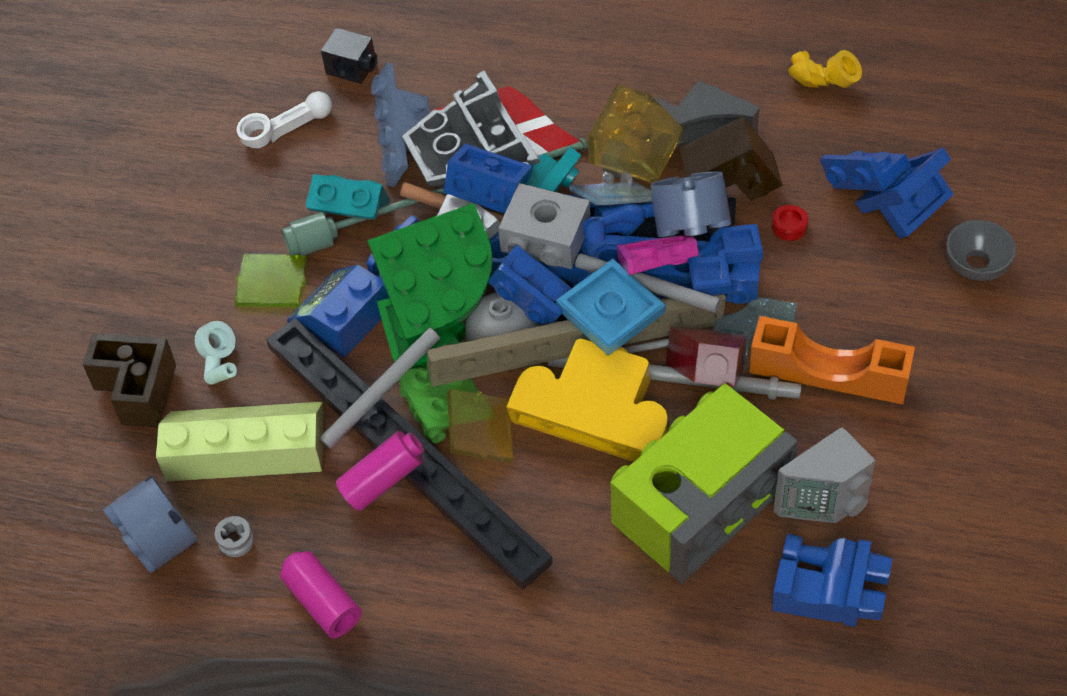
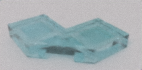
M759 297L749 302L746 308L733 315L727 314L717 319L713 331L747 335L744 365H746L752 335H755L759 316L794 322L797 303Z

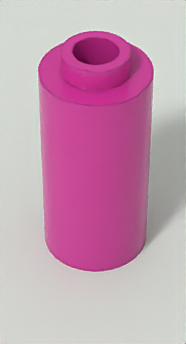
M397 431L336 480V485L344 499L354 509L362 511L423 463L421 453L424 452V448L417 437L411 432L405 435L403 432Z
M311 551L295 552L285 559L280 572L281 581L330 638H338L349 632L360 620L362 610Z

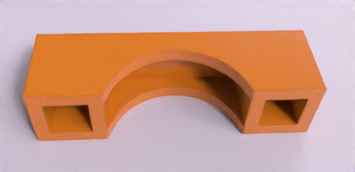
M759 316L751 346L749 373L766 377H779L781 380L903 405L915 347L875 339L868 346L856 350L832 349L808 338L798 323Z

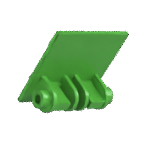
M427 366L410 368L399 380L401 396L406 398L409 410L414 414L415 421L422 423L421 427L424 430V437L427 440H431L434 444L440 443L445 439V431L448 427L494 420V416L471 378L431 387L427 376Z

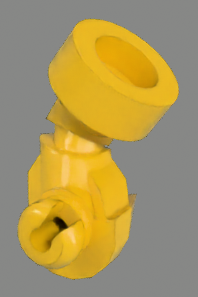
M842 50L830 57L827 61V67L810 60L807 51L797 52L792 55L791 62L793 65L787 70L792 78L809 88H818V85L828 86L829 83L847 88L859 81L862 76L860 62L851 52Z

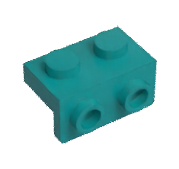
M569 147L559 162L545 153L541 154L539 157L540 163L532 166L530 179L525 185L557 193L562 186L569 188L580 172L575 166L581 154Z
M313 174L305 205L310 211L374 220L377 217L378 208L389 205L390 198L383 185L375 181H358L345 179L337 175L324 176Z

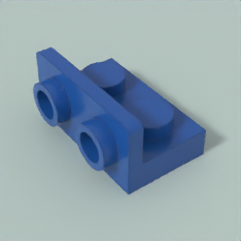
M465 143L448 161L444 192L505 214L518 184L525 185L530 179L532 166Z
M855 151L848 155H824L820 159L827 180L833 188L884 191L911 167L906 154H892L888 152L863 153L862 151Z
M517 244L487 281L494 287L500 297L515 303L524 310L525 315L532 322L541 325L551 324L559 318L563 310L556 305V300L572 289Z

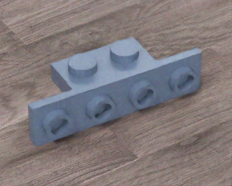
M387 62L380 74L375 75L373 78L371 93L375 97L376 104L374 116L378 120L379 126L378 144L382 148V171L385 172L387 186L395 187L408 167L406 151H409L402 136L430 114L428 96L396 88L393 64Z

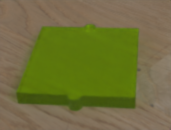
M243 254L240 275L235 277L238 284L234 301L235 306L298 308L302 287L307 284L304 277L307 262L306 255L300 257V255Z

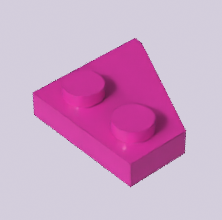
M685 234L616 245L618 260L628 275L667 264H683L688 262L689 258L698 256L697 240L693 236H685Z

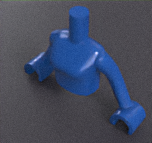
M568 194L569 196L585 199L578 194ZM590 201V207H595V217H588L584 220L583 234L591 243L604 241L605 234L620 233L629 236L644 222L645 218L655 217L653 204L650 202L644 204L596 205Z

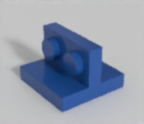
M944 147L909 158L908 161L911 167L884 191L868 190L855 203L863 214L879 209L899 239L907 237L954 195L939 173V170L951 158Z

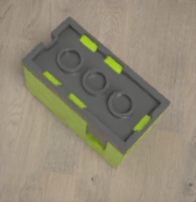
M724 383L714 393L712 391L707 392L700 399L697 407L686 417L684 415L678 417L670 426L668 433L660 440H653L648 443L642 450L640 457L630 466L624 465L616 471L610 482L612 524L667 572H670L677 581L683 584L775 499L778 470L796 458L798 440L787 431L784 432L782 427Z

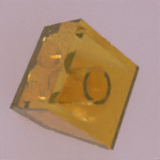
M616 84L588 134L589 163L651 183L656 182L680 140L683 128L651 94Z

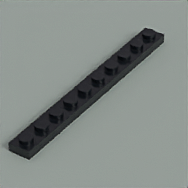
M296 318L266 339L268 348L339 416L369 388L361 378ZM382 398L352 427L374 449L397 431H401L405 435L409 432L414 434L424 448V452L421 453L423 463L404 478L522 590L553 564L552 556Z

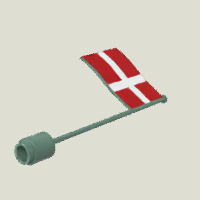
M510 86L496 89L500 101L521 135L526 136L538 157L545 153L551 158L564 155L569 147L574 150L581 149L583 152L588 149L589 144L586 139L579 138L578 140L554 124L528 97ZM443 106V107H440V108H437V109H434V110H440V111H441V110H442L443 108H445L446 106ZM444 187L432 190L442 195L446 194ZM408 198L378 208L377 216L419 202ZM319 212L289 222V226L282 228L281 232L289 255L299 254L302 257L334 246L333 238L338 237L337 229L367 219L350 217L334 223L331 216L325 218L323 212Z

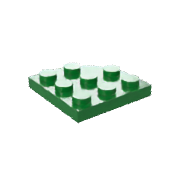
M474 203L367 240L407 344L415 342L428 328H431L436 333H440L456 326L469 317L479 306L480 300L489 284L487 281L492 276L491 246Z

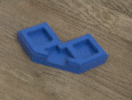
M757 224L720 227L711 236V240L701 250H698V256L688 259L691 288L708 295L731 294L732 284L727 264L763 261V249Z

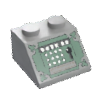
M841 427L778 470L773 511L779 517L837 523L847 515L854 517L868 504V494L873 482L872 475L876 460Z

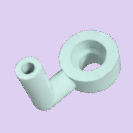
M212 321L201 326L195 335L196 349L206 359L204 380L211 385L232 378L237 373V368L233 363L228 362L220 365L221 359L232 353L236 342L233 330L221 321ZM209 337L214 340V348L209 343Z

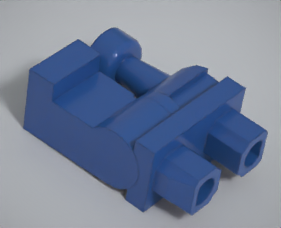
M787 533L773 591L772 611L833 622L844 621V625L856 627L858 618L881 620L886 593L864 589V582L870 581L888 585L893 558L870 552L871 541L859 539V542L856 543L846 540V538H839L832 542L828 548L803 545L802 536ZM799 562L821 567L822 570L817 572L798 568Z

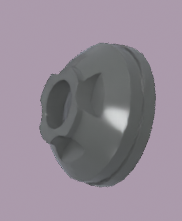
M985 220L966 221L957 225L947 237V260L957 273L966 278L978 281L996 279L1004 275L1014 261L1016 254L1015 241L1006 229L996 223ZM971 256H980L987 261L988 265L984 268H974L968 264L966 259Z

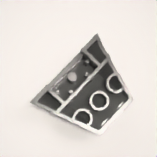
M484 70L476 76L477 82L463 92L459 89L454 93V100L441 111L433 110L402 136L427 184L431 187H444L448 161L465 143L528 165L540 163L539 157L526 136L521 135L503 106L496 88Z

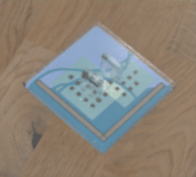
M625 171L620 173L621 182L613 183L614 175L604 172L602 183L570 185L571 192L586 200H590L595 205L652 202L651 188L636 181L632 182L631 174Z

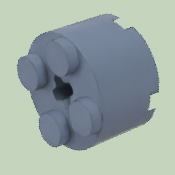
M722 172L691 174V177L679 178L677 176L651 183V198L658 237L676 235L680 233L679 230L683 229L685 236H694L707 233V225L710 228L731 225L726 185Z
M152 476L138 483L103 509L113 525L119 528L123 534L122 539L136 557L138 556L150 574L164 566L198 540Z

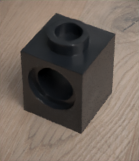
M335 28L321 49L325 73L362 84L368 73L373 72L377 64V54L374 52L372 37Z

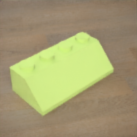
M323 402L170 411L158 426L156 459L166 482L322 472L323 442L319 438L323 435L324 404Z

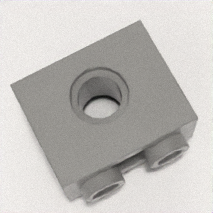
M519 183L498 227L501 251L509 254L517 244L537 261L544 262L549 266L572 269L585 238L583 222L590 217V200Z

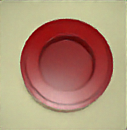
M796 205L780 206L772 215L771 229L782 240H798L807 232L808 214L804 209Z

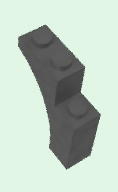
M698 81L678 107L666 100H660L646 94L603 146V172L633 185L650 165L665 154L742 116L757 132L760 107L702 81Z

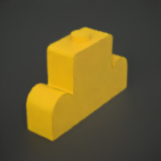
M577 339L559 379H556L552 371L544 366H533L523 371L506 406L510 420L513 423L632 462L640 457L642 450L648 443L653 440H660L669 431L667 413L662 405L655 401H643L651 380L648 360L628 353L623 347L618 348L608 356L595 343L585 339Z

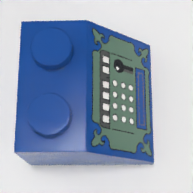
M359 265L334 270L287 319V322L289 323L296 318L327 348L345 358L381 320L377 301L388 299L389 297L380 277Z

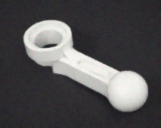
M316 91L311 93L305 102L271 120L261 113L249 114L238 123L237 134L241 142L251 148L264 147L270 140L274 143L279 137L314 118L322 119L327 117L332 110V100L326 93ZM255 130H264L262 134H260L257 137H249V135Z

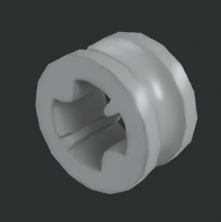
M239 516L227 517L220 521L215 528V539L220 551L224 555L240 557L252 548L254 543L253 533L249 523L244 518ZM236 531L241 539L233 542L228 534Z

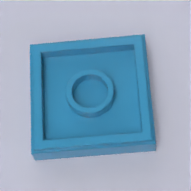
M611 259L556 300V305L563 310L562 314L608 356L665 313L666 307L663 302L631 274L628 275L626 270L614 259Z

